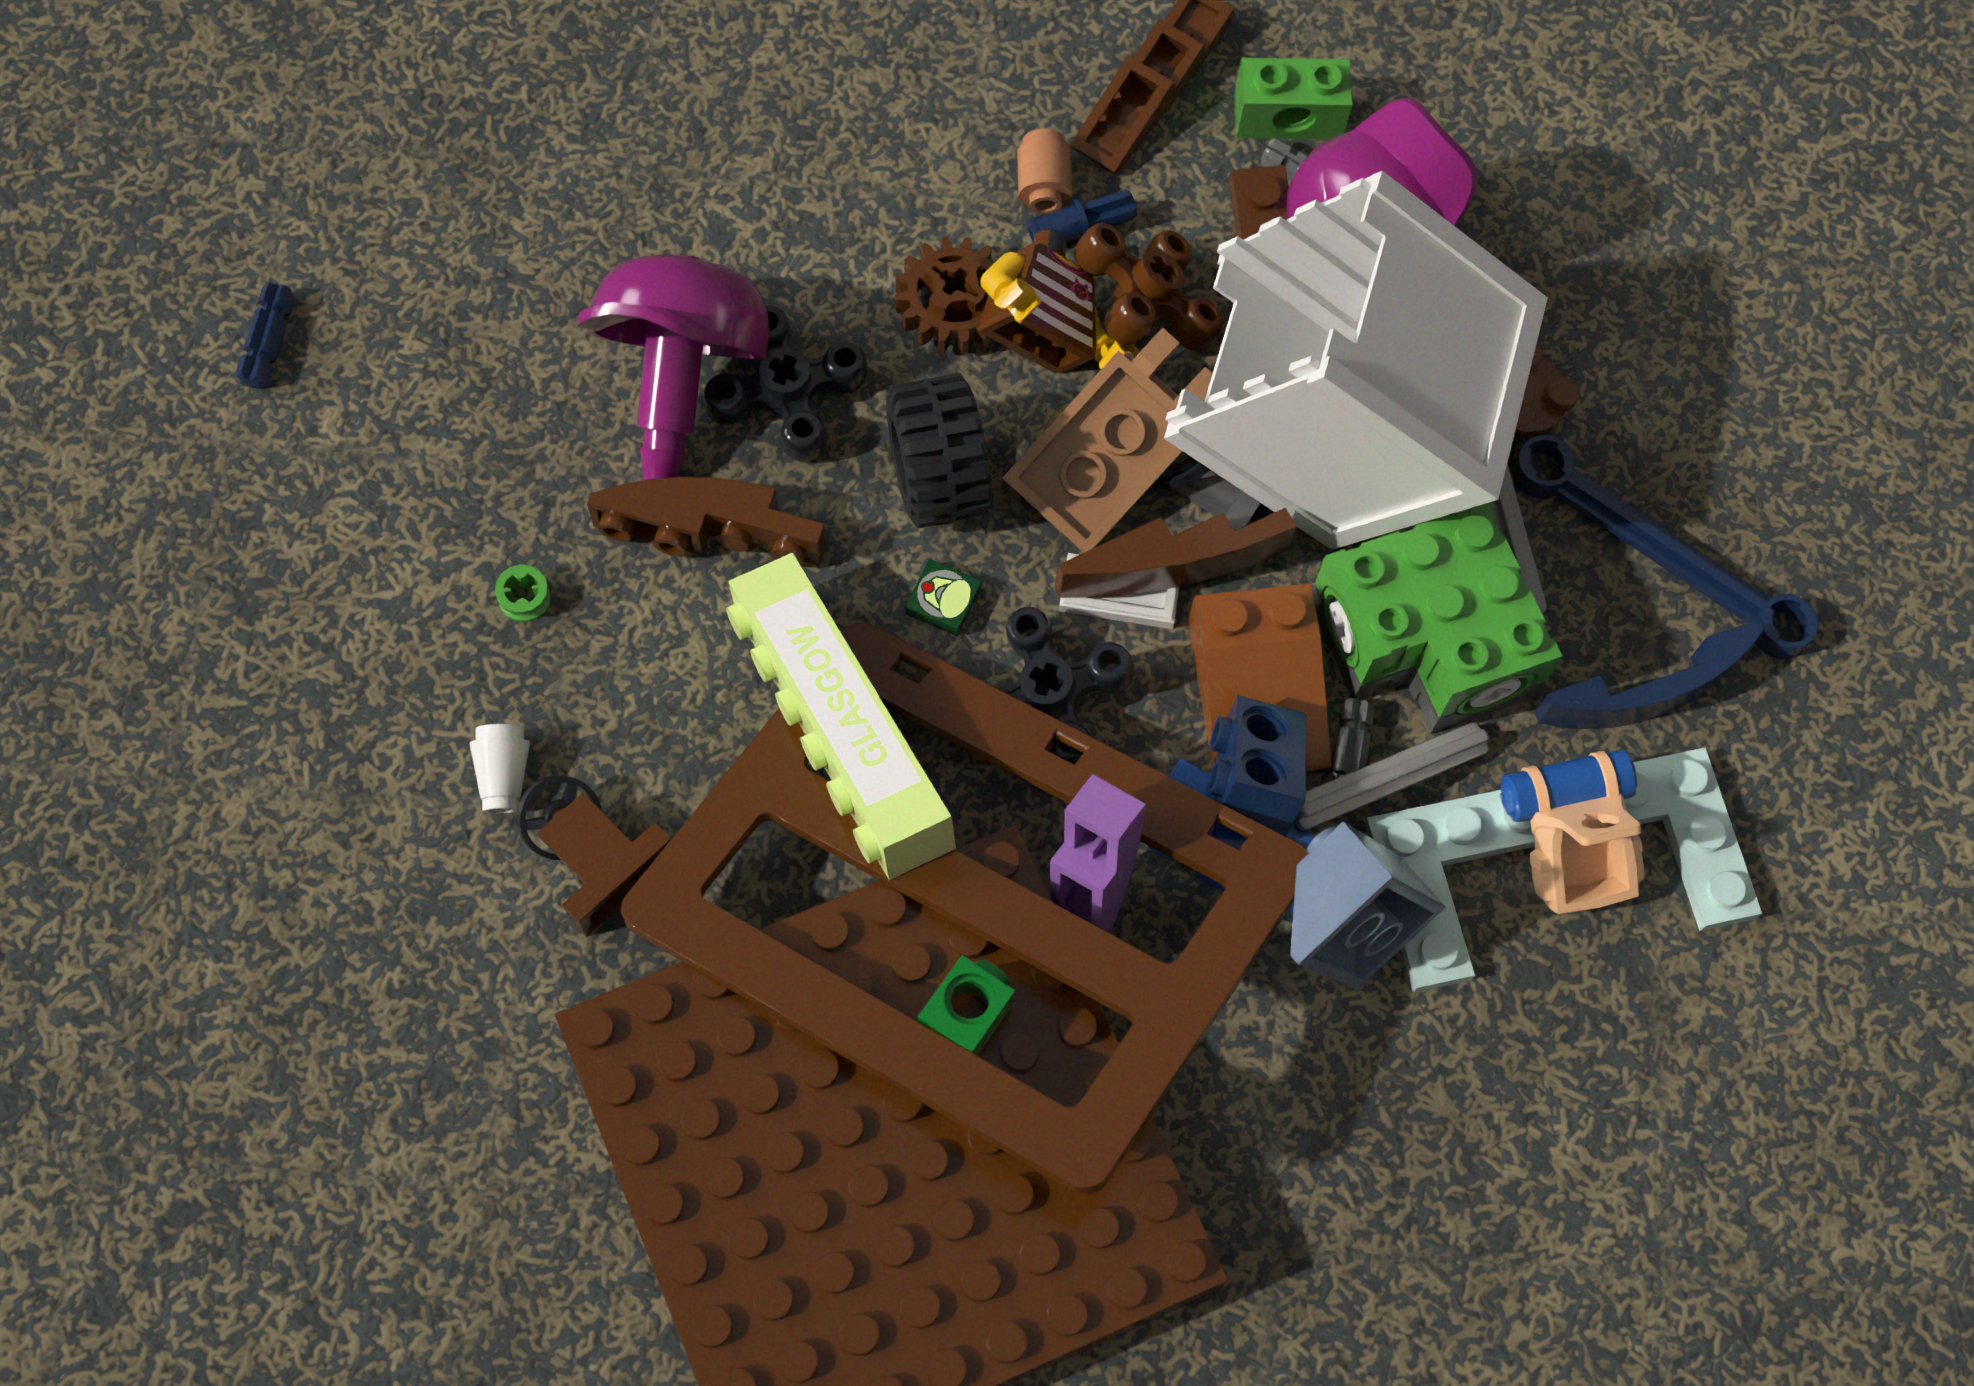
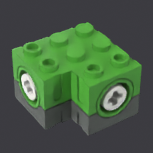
M1489 503L1469 508L1468 511L1457 515L1452 513L1415 525L1414 529L1403 533L1397 531L1361 543L1360 547L1349 551L1343 549L1325 555L1312 589L1318 624L1351 697L1362 699L1371 696L1374 691L1385 687L1391 689L1407 683L1414 701L1417 700L1422 709V718L1429 734L1536 698L1563 657L1555 639H1551L1545 627L1546 620L1530 587L1525 585L1520 575L1521 569L1505 535L1500 534L1495 523L1496 517Z

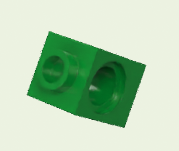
M961 955L919 1014L918 1022L978 1056L1012 1008L1015 990L1008 986L1011 981L1010 978L994 964L984 959H979L975 964ZM974 994L985 1002L987 1010L978 1018L966 1019L959 1016L953 1010L952 1003L961 995Z

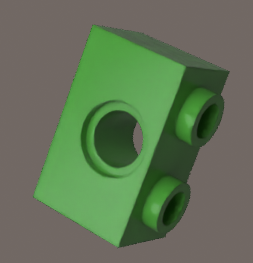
M1242 57L1234 92L1236 138L1330 139L1344 134L1352 108L1350 60Z

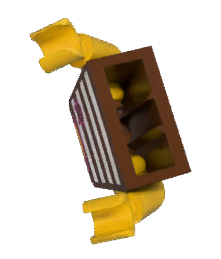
M1056 230L1039 231L1035 234L1034 243L1016 252L1003 254L983 273L980 280L981 287L989 296L979 324V332L1053 373H1063L1092 359L1099 362V367L1102 369L1118 350L1123 355L1128 350L1135 357L1139 354L1140 350L1135 345L1125 346L1119 344L1102 329L1095 307V280L1092 275L1085 272L1079 265L1065 258L1067 238L1063 233Z

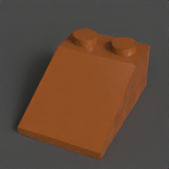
M1311 583L1194 596L1188 618V626L1212 767L1217 760V752L1210 750V738L1214 724L1219 716H1228L1237 696L1240 695L1306 713V773L1331 771L1332 762L1321 636Z

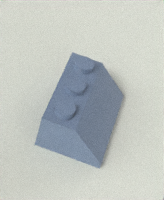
M1343 821L1339 826L1329 827L1319 833L1307 848L1309 854L1297 864L1290 955L1298 965L1358 989L1440 914L1446 906L1399 854Z

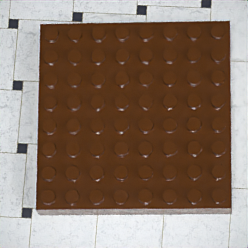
M1016 824L955 849L1052 902ZM880 880L759 929L764 934L917 1022L919 1014L961 955L975 964L979 959L989 961L1010 978L1011 981L1008 986L1015 990L1012 1008L978 1057L1065 1107H1073L1080 1103L1119 1046L1099 1002ZM683 961L554 1014L699 1386H1009L1219 1291L1228 1281L1152 1116L1108 1183L1097 1192L1079 1194L1040 1173ZM974 994L961 995L952 1003L953 1010L959 1016L966 1019L978 1018L987 1010L985 1002Z

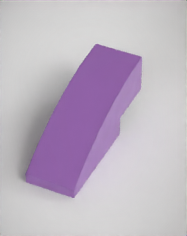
M1094 774L1091 775L1065 809L1064 843L1050 860V898L1054 904L1107 933H1111L1138 853L1146 803Z

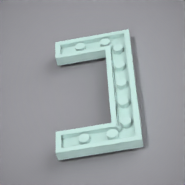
M1706 748L1633 762L1636 769L1637 788L1635 796L1625 800L1626 811L1640 824L1663 820L1699 931L1757 919L1762 914ZM1501 790L1367 817L1364 822L1367 836L1399 854L1446 906L1440 914L1401 949L1413 993L1471 981L1475 976L1442 866L1535 847L1530 821L1513 822L1501 803Z

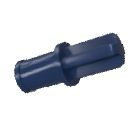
M1123 190L1081 204L1079 199H1074L1071 202V206L1048 214L1028 218L1026 222L1032 243H1034L1035 234L1042 230L1059 231L1066 236L1067 242L1080 239L1090 227L1097 223L1116 226L1131 221L1137 216V208L1131 192Z

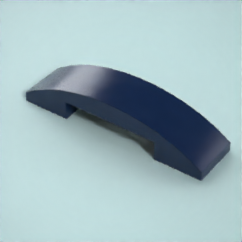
M1755 620L1707 637L1690 657L1694 665L1693 667L1610 696L1601 675L1548 693L1535 711L1536 718L1540 724L1561 728L1604 729L1636 724L1660 717L1694 701L1714 687L1754 644L1763 628L1760 622Z

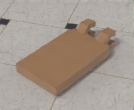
M1164 328L1151 339L1136 357L1129 350L1124 355L1118 350L1002 478L1004 482L1082 553L1095 548L1183 452L1164 439L1168 426V421L1165 420L1167 413L1176 409L1180 394L1177 395L1154 374L1178 349L1179 342ZM1205 366L1186 386V389L1204 401L1213 373Z

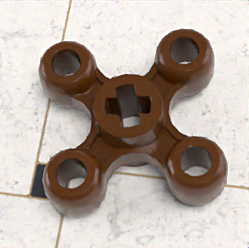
M1097 223L1083 234L1077 242L1074 251L1075 260L1078 265L1090 275L1103 276L1107 274L1118 283L1113 292L1114 304L1109 308L1104 319L1105 330L1114 341L1125 346L1137 344L1152 329L1157 315L1165 318L1172 324L1171 330L1174 338L1180 345L1189 350L1195 351L1205 348L1221 331L1223 325L1222 314L1213 303L1203 298L1190 300L1179 291L1185 282L1183 270L1188 266L1192 257L1191 246L1182 235L1171 230L1160 232L1146 246L1142 257L1139 259L1125 250L1126 243L1124 237L1116 228L1109 224Z

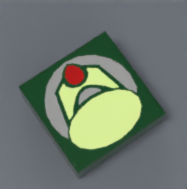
M929 559L905 605V614L954 636H958L981 590L982 581Z

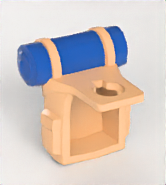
M1620 749L1607 753L1604 751L1592 752L1586 757L1540 767H1523L1521 771L1502 776L1500 799L1505 812L1513 822L1530 821L1531 831L1534 835L1535 850L1530 853V865L1532 866L1535 893L1543 899L1549 909L1557 914L1601 908L1639 896V882L1644 879L1643 848L1641 839L1638 836L1641 834V826L1626 811L1627 806L1625 803L1626 799L1632 798L1636 794L1637 776L1635 765L1625 750Z

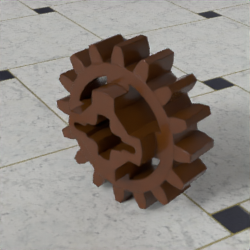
M942 237L940 250L934 251L931 246L924 243L921 245V260L910 256L905 258L904 274H897L896 293L898 294L895 295L896 313L902 314V328L905 332L919 328V345L923 346L931 339H935L938 341L939 353L945 354L949 344L953 343L958 345L962 355L968 354L970 341L976 340L983 348L989 346L990 337L979 332V324L987 302V293L980 287V280L983 273L995 263H991L992 247L986 245L977 253L972 251L971 238L965 237L960 248L952 247L948 237ZM919 290L924 293L923 298L929 301L927 309L923 307L919 300Z

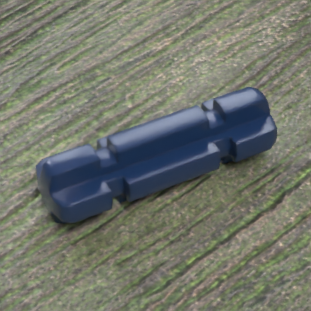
M270 282L262 287L258 299V304L262 305V308H257L254 312L243 348L248 353L240 357L236 370V376L239 378L240 384L244 386L264 389L269 385L274 369L269 364L270 362H276L288 323L283 319L284 316L290 315L295 300L291 289L285 285H277Z

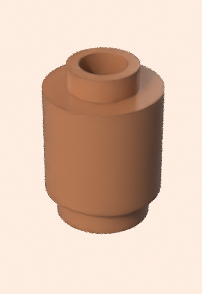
M1043 128L1028 132L1023 137L1022 145L1017 150L1019 202L1032 212L1040 215L1061 210L1073 198L1071 148L1065 142L1064 135L1057 130Z

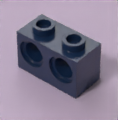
M1238 695L1228 716H1219L1212 730L1210 750L1217 752V760L1210 773L1208 794L1214 795L1215 801L1286 837L1306 800V713Z

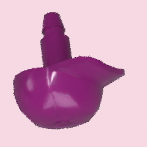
M1411 97L1401 98L1373 113L1354 130L1322 142L1300 163L1287 190L1286 215L1288 218L1293 217L1297 208L1316 199L1323 203L1338 196L1341 187L1361 178L1365 180V178L1383 171L1457 228L1468 210L1478 187V169L1470 155L1453 140L1421 103Z
M677 254L642 256L620 262L603 277L594 294L591 307L582 310L578 314L577 327L588 329L587 333L596 338L645 347L636 426L644 428L643 446L640 447L643 480L678 477L686 454L684 452L685 434H694L702 354L747 360H765L770 335L769 316L764 297L750 278L725 265L703 261L699 257Z

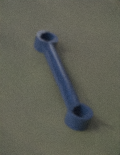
M1538 435L1527 440L1521 447L1512 467L1513 479L1521 491L1531 497L1541 499L1553 496L1558 497L1745 623L1758 620L1763 631L1755 643L1765 654L1778 659L1793 658L1799 655L1816 636L1818 618L1808 602L1798 596L1789 594L1770 598L1576 470L1574 454L1563 440L1551 435ZM1533 454H1545L1554 458L1561 467L1562 477L1551 481L1535 477L1538 472L1532 467L1530 456ZM1775 612H1782L1794 617L1801 626L1802 641L1786 642L1779 639L1778 637L1781 633L1773 625V614Z

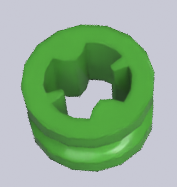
M521 564L509 567L501 573L496 581L495 594L500 609L508 618L514 621L528 622L535 620L543 615L550 605L551 595L546 578L535 567ZM531 583L534 584L532 590L535 598L529 602L521 598L516 603L511 602L514 601L511 588L517 585L525 589Z

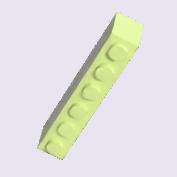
M790 553L729 580L734 605L727 607L726 611L732 627L740 640L749 637L755 648L751 649L750 652L763 681L768 682L774 679L780 691L775 693V697L789 726L799 723L804 731L805 736H802L800 740L810 764L815 771L824 767L831 778V781L827 782L826 785L837 811L841 816L851 813L858 827L853 829V833L866 861L871 863L878 860L886 876L891 880L956 849L952 816L794 554Z

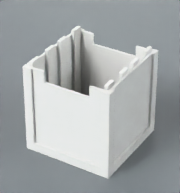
M1383 171L1365 178V180L1361 178L1341 187L1338 196L1323 203L1316 199L1297 208L1293 217L1285 220L1280 216L1262 224L1259 232L1242 240L1237 236L1218 246L1217 252L1220 256L1217 264L1220 266L1213 289L1234 304L1205 400L1203 401L1186 388L1181 391L1176 409L1168 412L1165 419L1168 421L1164 436L1166 441L1272 511L1277 512L1286 508L1299 529L1331 550L1499 499L1548 297Z

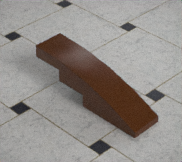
M1177 0L1164 21L1160 18L1158 19L1134 58L1128 55L1071 142V149L1116 175L1206 60L1235 17L1234 8L1221 0Z
M1283 508L1237 531H1234L1225 514L1221 513L1172 536L1160 517L1059 564L1054 589L1059 598L1124 596L1182 587L1234 573L1287 552L1297 526L1287 509Z

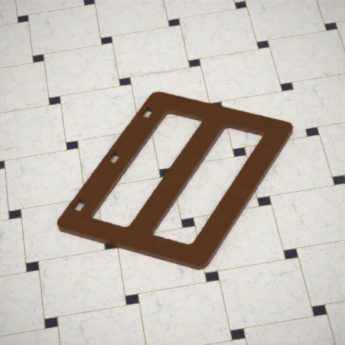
M855 623L849 625L842 630L841 634L886 708L1069 804L1092 774L1146 803L1140 841L1219 882L1225 888L1179 958L1172 963H1163L955 849L889 880L878 860L868 863L864 858L853 833V829L857 828L858 825L851 813L841 816L837 811L827 789L826 783L829 781L806 768L809 760L800 740L802 736H805V733L799 723L789 726L780 708H778L626 894L621 904V913L625 924L633 933L1069 1190L1079 1194L1097 1192L1108 1183L1294 903L1297 864L1309 853L1302 845L872 624ZM902 660L928 672L919 684L896 672ZM1056 739L1084 753L1075 765L1049 752ZM765 821H773L1128 1018L1132 1022V1027L1080 1103L1073 1107H1065L703 898L704 893L755 829ZM1217 822L1247 837L1239 850L1210 836Z

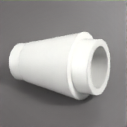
M489 724L478 726L475 728V740L469 744L480 799L482 800V812L489 814L515 813L521 798L530 741L524 740V727L519 725Z

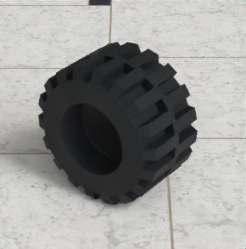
M961 373L891 385L886 399L889 437L902 500L911 521L919 529L986 516L992 495L988 453L977 403L972 389Z

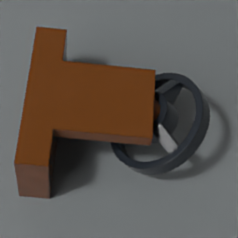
M551 775L538 780L527 789L517 808V829L525 845L544 858L561 860L584 883L562 905L569 920L585 937L621 906L626 894L671 840L654 822L631 842L602 812L599 799L594 791L586 783L568 775ZM554 783H567L562 799L550 802L544 808L541 817L526 820L527 808L532 798L541 789ZM579 787L585 792V794L582 793L580 796L576 798L577 789ZM541 829L537 832L538 837L553 852L542 850L536 846L527 830Z

